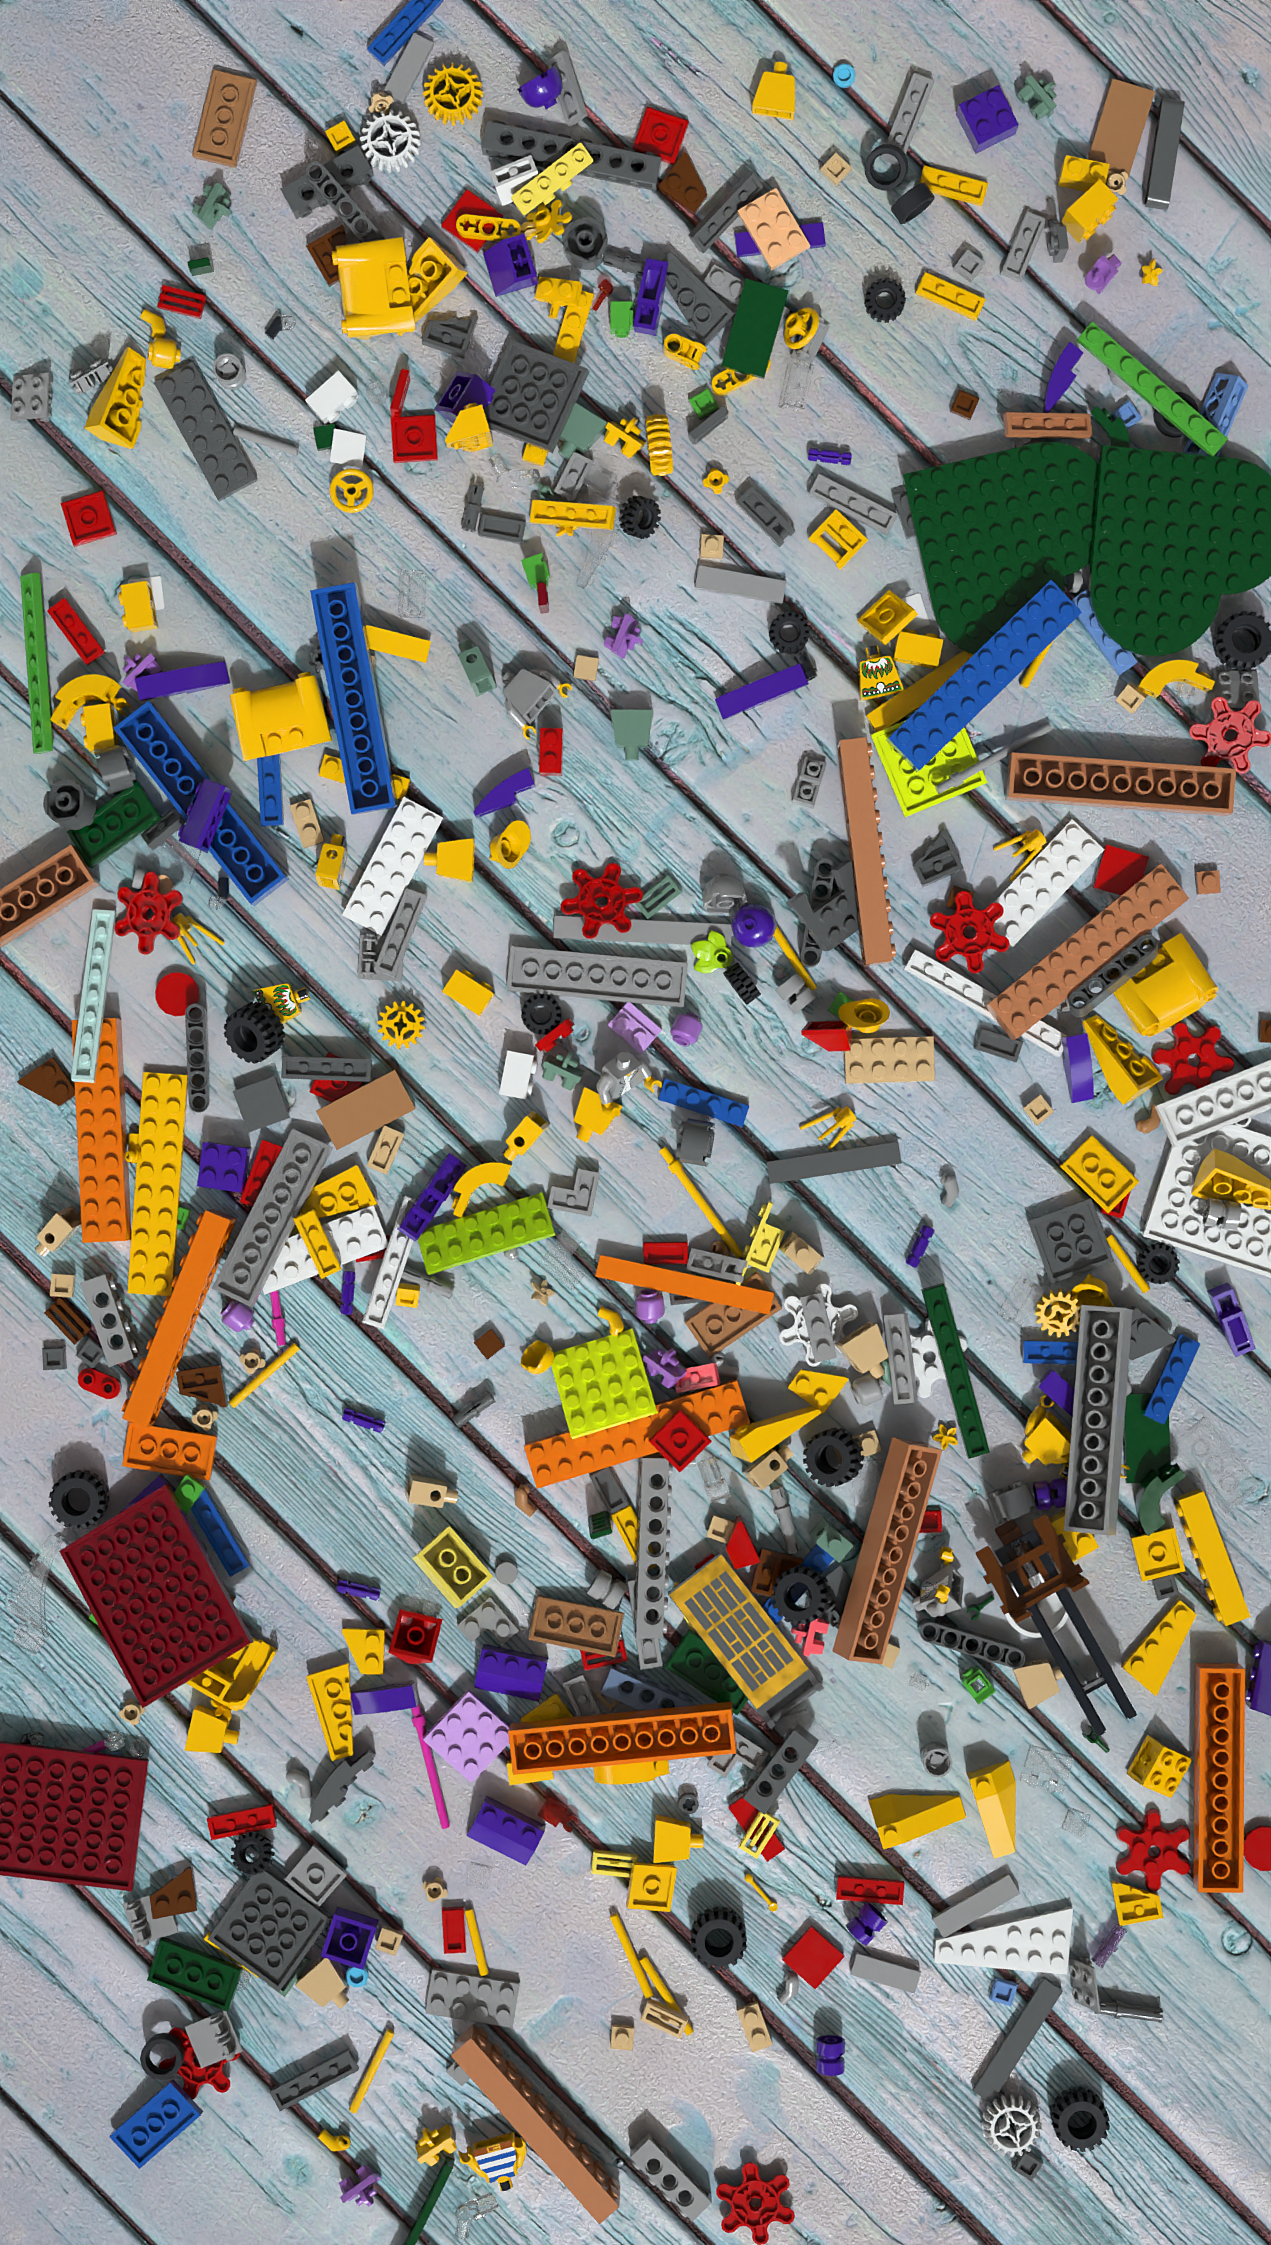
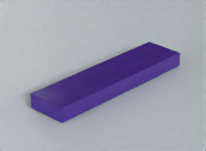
M823 222L799 225L810 244L809 249L826 246ZM749 232L734 234L737 258L762 255Z

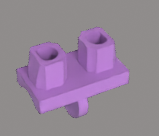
M1115 254L1108 258L1102 255L1084 277L1086 286L1096 290L1098 294L1104 291L1118 273L1117 269L1122 264Z
M626 613L625 616H614L612 627L619 630L616 637L608 635L604 642L606 648L623 659L628 649L633 651L635 644L642 645L643 639L638 637L640 629L636 628L638 621L632 618V615Z
M138 653L132 659L126 655L124 659L128 663L123 670L126 673L132 668L134 670L123 680V683L128 688L131 687L137 691L134 678H139L145 671L152 675L161 673L163 670L151 653L139 665L137 663L142 657Z
M672 1348L667 1352L663 1349H655L652 1353L645 1354L643 1357V1361L646 1363V1373L650 1376H655L658 1373L662 1374L661 1384L666 1388L674 1386L679 1379L686 1375L687 1370L678 1365L679 1361L675 1359L676 1351Z
M366 2164L356 2171L361 2180L358 2185L354 2183L351 2176L339 2183L343 2193L340 2197L343 2203L353 2200L358 2195L360 2197L355 2200L358 2206L365 2203L370 2207L374 2203L372 2196L377 2194V2191L374 2187L369 2191L367 2189L382 2179L379 2172L374 2173L370 2166Z

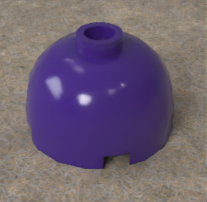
M554 66L518 88L517 91L523 101L530 107L540 108L544 106L547 110L557 104L556 98L562 92L563 82L559 71Z
M754 903L744 905L737 910L731 924L733 935L737 941L745 947L751 948L762 947L769 943L777 927L775 916L771 910L763 905Z

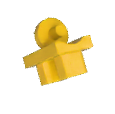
M635 417L630 422L625 418L621 420L620 424L626 427V429L614 421L608 422L605 427L607 432L603 441L614 447L619 438L624 440L626 443L621 453L628 458H632L646 444L631 433L633 432L639 436L642 431L636 427L638 419Z
M446 2124L439 2130L436 2128L433 2131H430L427 2127L422 2130L423 2137L415 2145L418 2154L417 2160L421 2164L426 2162L430 2166L439 2161L438 2152L444 2149L447 2154H451L457 2149L452 2128L449 2124Z

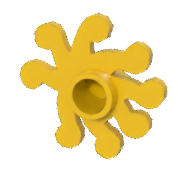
M555 200L551 204V212L548 209V205L541 203L537 207V212H531L526 216L528 222H524L520 227L527 241L536 236V241L543 243L551 233H554L556 236L563 234L565 229L563 225L558 224L570 222L572 214L566 212L560 215L561 200Z

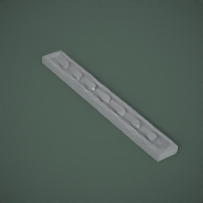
M555 916L553 938L691 945L695 941L708 940L709 933L713 930L724 936L726 947H731V924L630 919L632 926L626 933L618 932L611 924H604L600 927L595 938L587 939L582 934V927L585 924L584 917Z

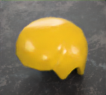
M536 1340L524 1351L520 1365L531 1374L544 1373L553 1363L555 1357L553 1349L547 1343Z

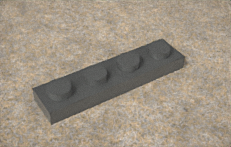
M749 170L690 232L688 236L700 252L705 253L738 218V210L753 202L765 189L754 172Z
M282 1056L281 1078L371 1082L372 1059Z
M348 2048L273 2087L270 2090V2094L279 2111H282L357 2072L359 2066Z

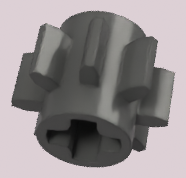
M318 645L315 653L310 652L313 660L309 662L311 666L317 665L315 668L317 673L321 669L325 671L324 664L320 663L322 653Z

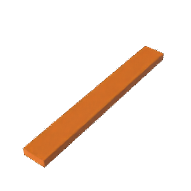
M600 1255L595 1277L769 1315L774 1292L739 1286L733 1283Z

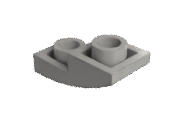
M805 756L792 803L814 808L826 762Z

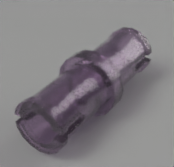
M1117 1922L1108 1936L1101 1940V1946L1091 1958L1101 1968L1104 1967L1111 1954L1118 1950V1944L1128 1932L1126 1928L1123 1929V1926H1119Z

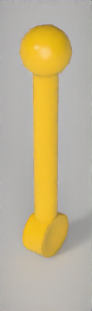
M746 1874L744 1877L745 1881L750 1883L768 1903L770 1911H776L778 1908L777 1903L772 1902L755 1883L751 1874Z

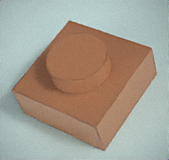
M1219 870L1195 873L1197 895L1221 893Z

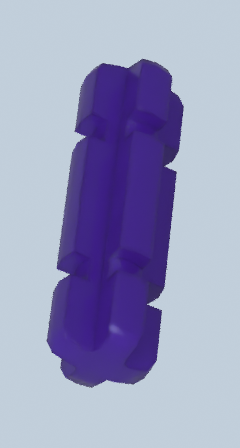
M812 447L808 452L809 461L820 460V462L838 464V462H841V465L851 464V452L843 451V453H839L840 451L828 449L820 451L818 450L819 448Z
M927 1225L922 1226L920 1230L921 1235L917 1236L910 1251L912 1254L908 1255L906 1259L908 1265L914 1268L918 1267L921 1261L919 1258L920 1256L923 1257L930 1242L928 1239L929 1237L932 1238L935 1232L933 1228Z
M344 1271V1283L342 1284L341 1294L343 1304H341L340 1313L350 1315L353 1313L352 1302H354L355 1288L353 1281H355V1272Z
M345 1408L342 1415L344 1421H353V1424L369 1430L373 1428V1431L382 1433L385 1427L384 1420L378 1418L375 1420L373 1416L359 1411L355 1413L350 1408Z
M340 1579L337 1585V1591L346 1594V1592H349V1595L362 1598L370 1597L369 1599L375 1601L379 1599L381 1589L372 1586V1588H369V1585L357 1582L348 1583V1580Z

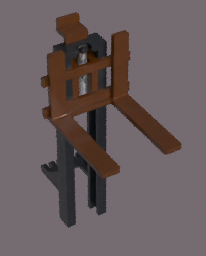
M1044 1514L1033 1520V1524L1044 1542L1043 1544L1033 1529L1022 1534L1015 1520L1012 1519L995 1528V1532L1003 1546L994 1550L1002 1566L999 1565L989 1546L976 1552V1556L986 1572L983 1578L987 1585L992 1583L1003 1603L1000 1608L1004 1615L1008 1613L1016 1624L1031 1617L1068 1683L1074 1698L1082 1708L1095 1734L1099 1737L1106 1733V1728L1087 1696L1090 1692L1107 1684L1126 1719L1137 1716V1713L1067 1590L1069 1588L1075 1592L1090 1583L1087 1578L1080 1574L1083 1570L1079 1563L1074 1565L1063 1545L1066 1542L1062 1533L1059 1535L1056 1533L1047 1515ZM1048 1551L1052 1556L1054 1562L1056 1563L1059 1571L1061 1572L1060 1574H1058L1056 1568L1050 1560L1047 1554ZM1038 1573H1040V1575H1041V1577H1042V1579H1043V1581H1044L1043 1583H1041V1580H1040V1578H1039V1575H1038V1577H1037V1574H1038ZM1006 1574H1007L1008 1578L1010 1579V1581H1011L1013 1587L1015 1588L1017 1594L1019 1595L1018 1597H1017L1016 1593L1014 1592V1590H1013L1011 1584L1009 1583V1581H1008V1579H1007V1577H1006ZM1029 1578H1030L1031 1580L1033 1579L1032 1582H1033V1584H1034V1586H1035L1034 1588L1031 1586V1584H1030V1582H1029V1580H1028ZM1054 1593L1058 1596L1101 1673L1098 1678L1088 1681L1084 1686L1079 1682L1036 1605L1037 1602Z

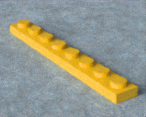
M581 290L578 306H567L553 356L575 364L594 294ZM526 444L522 460L544 467L548 452Z

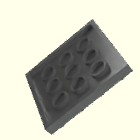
M510 340L490 383V386L496 391L492 395V402L484 409L489 429L553 454L590 371L580 365Z
M263 1869V1873H256V1875L250 1878L208 1940L279 1992L332 1917L314 1906L308 1899L273 1873Z

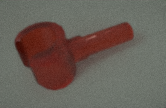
M604 279L598 286L602 293L592 308L596 312L603 300L613 292V286L607 279Z

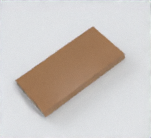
M213 69L192 154L193 158L237 168L258 83L256 79Z
M1112 79L1087 160L1110 164L1108 172L1111 170L1115 173L1126 172L1129 178L1155 91Z
M394 1069L316 1110V1113L336 1150L415 1110V1107Z
M755 1272L740 1284L771 1292L758 1272ZM773 1296L769 1315L712 1302L684 1322L710 1359L714 1354L720 1352L780 1311L782 1306Z
M537 1596L529 1640L616 1657L625 1613Z

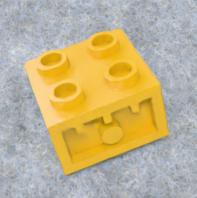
M1147 1735L1126 1774L1140 1785L1171 1798L1188 1770L1192 1759L1167 1748L1154 1737Z

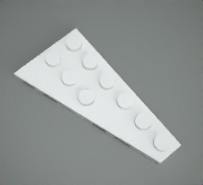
M1064 1907V1909L1058 1911L1051 1910L1032 1917L1026 1916L1000 1922L985 1928L983 1926L964 1933L958 1932L950 1934L945 1938L942 1936L935 1938L934 1963L1067 1975L1073 1907Z

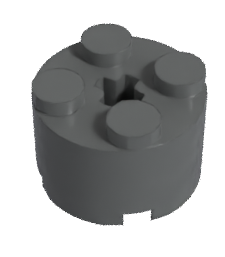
M582 217L568 224L563 234L566 259L571 265L582 270H594L604 261L608 251V238L603 225L598 220L591 217ZM586 241L589 242V245H588V244H587L586 246H583V245H582V244H585Z
M119 743L94 751L96 757L100 756L96 761L106 787L110 786V788H107L108 794L134 786L133 783L137 779L133 768H128L126 762L130 761L125 745L120 746Z
M63 779L53 784L54 787L46 792L43 800L44 811L59 825L69 830H78L93 823L96 812V800L93 793L70 779Z
M690 1118L686 1122H681L680 1135L683 1137L681 1144L678 1143L676 1148V1157L680 1158V1162L708 1166L709 1163L705 1162L706 1157H711L715 1133H711V1127L715 1128V1123Z
M1019 1480L1009 1484V1489L1004 1492L1002 1489H997L988 1493L989 1498L986 1501L997 1525L1002 1524V1518L1004 1521H1010L1031 1512L1029 1507H1032V1509L1038 1508L1028 1483Z

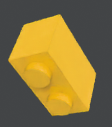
M1066 155L1062 163L1057 186L1086 192L1099 179L1106 184L1110 164Z
M148 581L120 585L121 592L118 593L120 604L121 606L124 605L125 614H122L124 627H127L132 633L158 629L151 584Z
M904 629L903 632L900 631L897 635L893 661L937 669L943 639H938L939 636L936 634L926 633L923 636L917 635L915 630Z
M110 703L84 706V713H81V723L83 727H86L87 735H84L85 748H88L94 754V751L119 744L117 732L114 730L116 726L114 706Z
M456 969L442 992L472 1012L482 1016L495 995L491 992L493 987L484 981L478 984L472 980L474 975L465 969L461 972Z

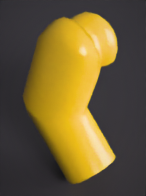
M144 309L141 319L151 324L152 338H163V335L166 334L163 318Z
M129 1133L128 1151L125 1153L127 1162L137 1163L141 1159V1151L138 1146L139 1134Z
M601 1306L597 1316L608 1320L610 1334L618 1336L624 1330L620 1314Z
M326 2129L318 2135V2138L331 2151L346 2150L351 2144L348 2136H332Z

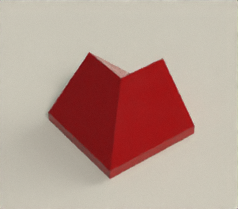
M842 1020L811 1021L801 1030L802 1036L828 1052L851 1051L852 1027L843 1023Z
M738 1515L734 1521L735 1524L728 1543L725 1545L735 1569L760 1562L759 1554L741 1515Z
M399 1609L389 1653L409 1664L432 1663L443 1619Z

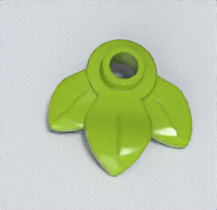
M710 931L708 940H699L691 944L693 954L699 959L694 966V969L698 972L712 973L717 968L728 967L733 961V953L726 947L724 936L716 931ZM724 954L726 960L720 961L718 955Z

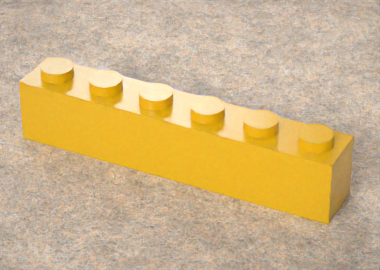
M1199 1488L1175 1497L1177 1504H1174V1508L1178 1517L1182 1516L1184 1525H1182V1530L1186 1538L1190 1537L1192 1546H1189L1193 1558H1197L1200 1566L1197 1567L1201 1579L1206 1580L1208 1587L1205 1588L1208 1599L1210 1601L1213 1600L1216 1608L1213 1609L1216 1620L1228 1626L1251 1617L1204 1491Z

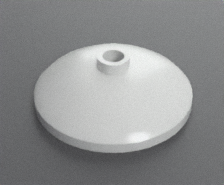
M1038 1573V1574H1037V1577H1038V1575H1039V1578H1040V1580H1041V1583H1043L1044 1581H1043V1579H1042L1040 1573ZM1029 1578L1028 1580H1029L1031 1586L1034 1588L1035 1586H1034V1584H1033V1582H1032L1033 1579L1031 1580V1579ZM1010 1582V1584H1011V1586H1012L1014 1592L1016 1593V1595H1017V1597H1018L1019 1595L1017 1594L1015 1588L1013 1587L1012 1583ZM1054 1593L1038 1602L1037 1606L1052 1633L1057 1632L1068 1619V1614L1058 1596ZM1008 1613L1005 1614L1011 1626L1021 1634L1035 1638L1041 1637L1031 1617L1016 1624Z

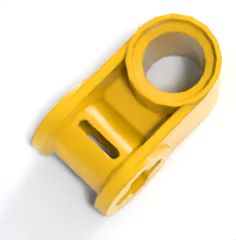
M678 334L668 335L664 340L663 346L665 356L692 370H699V362L703 353H706L707 347ZM675 342L679 345V349L671 351L667 345Z

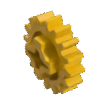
M396 1001L393 1002L392 1009L389 1006H385L387 1013L380 1012L383 1021H377V1024L382 1025V1028L377 1030L378 1033L385 1034L382 1040L389 1039L388 1046L390 1047L397 1043V1049H401L402 1044L407 1049L410 1048V1042L415 1045L418 1044L415 1038H423V1035L419 1032L426 1029L425 1026L421 1025L425 1018L418 1016L421 1010L414 1011V1004L406 1007V1001H402L401 1006ZM399 1011L398 1016L393 1020L388 1019L392 1013ZM407 1011L413 1015L416 1023L408 1019ZM403 1019L407 1027H404L400 1032V1028L396 1027V1023ZM387 1028L394 1030L396 1038L389 1034ZM410 1030L415 1031L411 1037L404 1040L405 1034Z
M1059 1288L1058 1293H1054L1051 1289L1050 1296L1043 1294V1301H1037L1038 1308L1035 1309V1315L1038 1316L1036 1317V1322L1042 1323L1041 1330L1043 1331L1048 1328V1335L1051 1336L1053 1332H1057V1337L1061 1336V1332L1069 1336L1070 1329L1076 1332V1324L1080 1325L1081 1305H1083L1082 1302L1077 1303L1078 1296L1071 1297L1070 1290L1063 1294L1061 1288ZM1051 1303V1307L1049 1309H1046V1307ZM1074 1314L1072 1320L1068 1322L1069 1317H1072Z

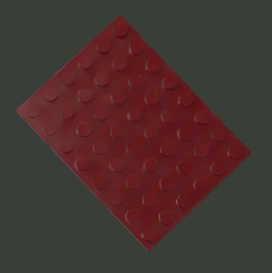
M169 1484L159 1488L59 1551L142 1708L149 1706L254 1642Z
M0 1741V1875L132 1892L149 1759Z

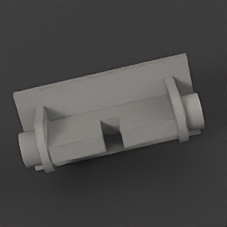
M812 317L807 322L808 332L812 326ZM819 317V326L814 337L805 346L794 349L791 354V358L811 367L830 327L824 324L822 318Z

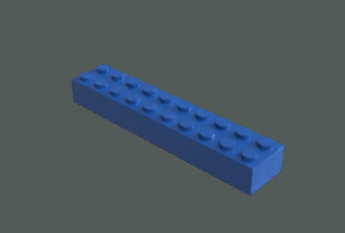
M1050 580L886 741L916 772L920 771L1060 635L1082 611Z
M353 582L310 590L351 814L357 815L397 808L398 805L358 585Z
M148 700L116 725L114 730L187 822L189 817L186 815L191 803H195L197 798L195 792L200 782L203 783L204 779L213 780L154 704ZM228 802L209 852L248 902L256 906L288 881L289 878L231 803Z

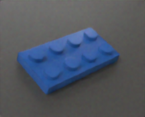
M172 2079L116 2128L109 2137L140 2169L201 2116L203 2110Z

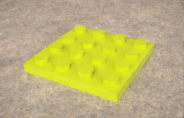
M905 721L870 735L904 818L988 783L983 770L965 779L964 783L956 788L951 787L940 794L935 790V786L949 779L951 774L961 772L979 762L965 727L918 772L886 741Z
M633 1328L620 1332L618 1336L609 1335L554 1352L555 1357L551 1367L572 1439L658 1413Z

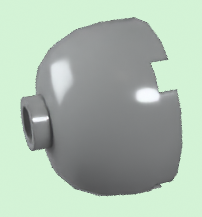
M724 873L718 874L715 878L711 879L705 885L702 893L703 908H707V912L713 914L731 913L730 908L737 907V910H739L748 902L747 894L741 881Z

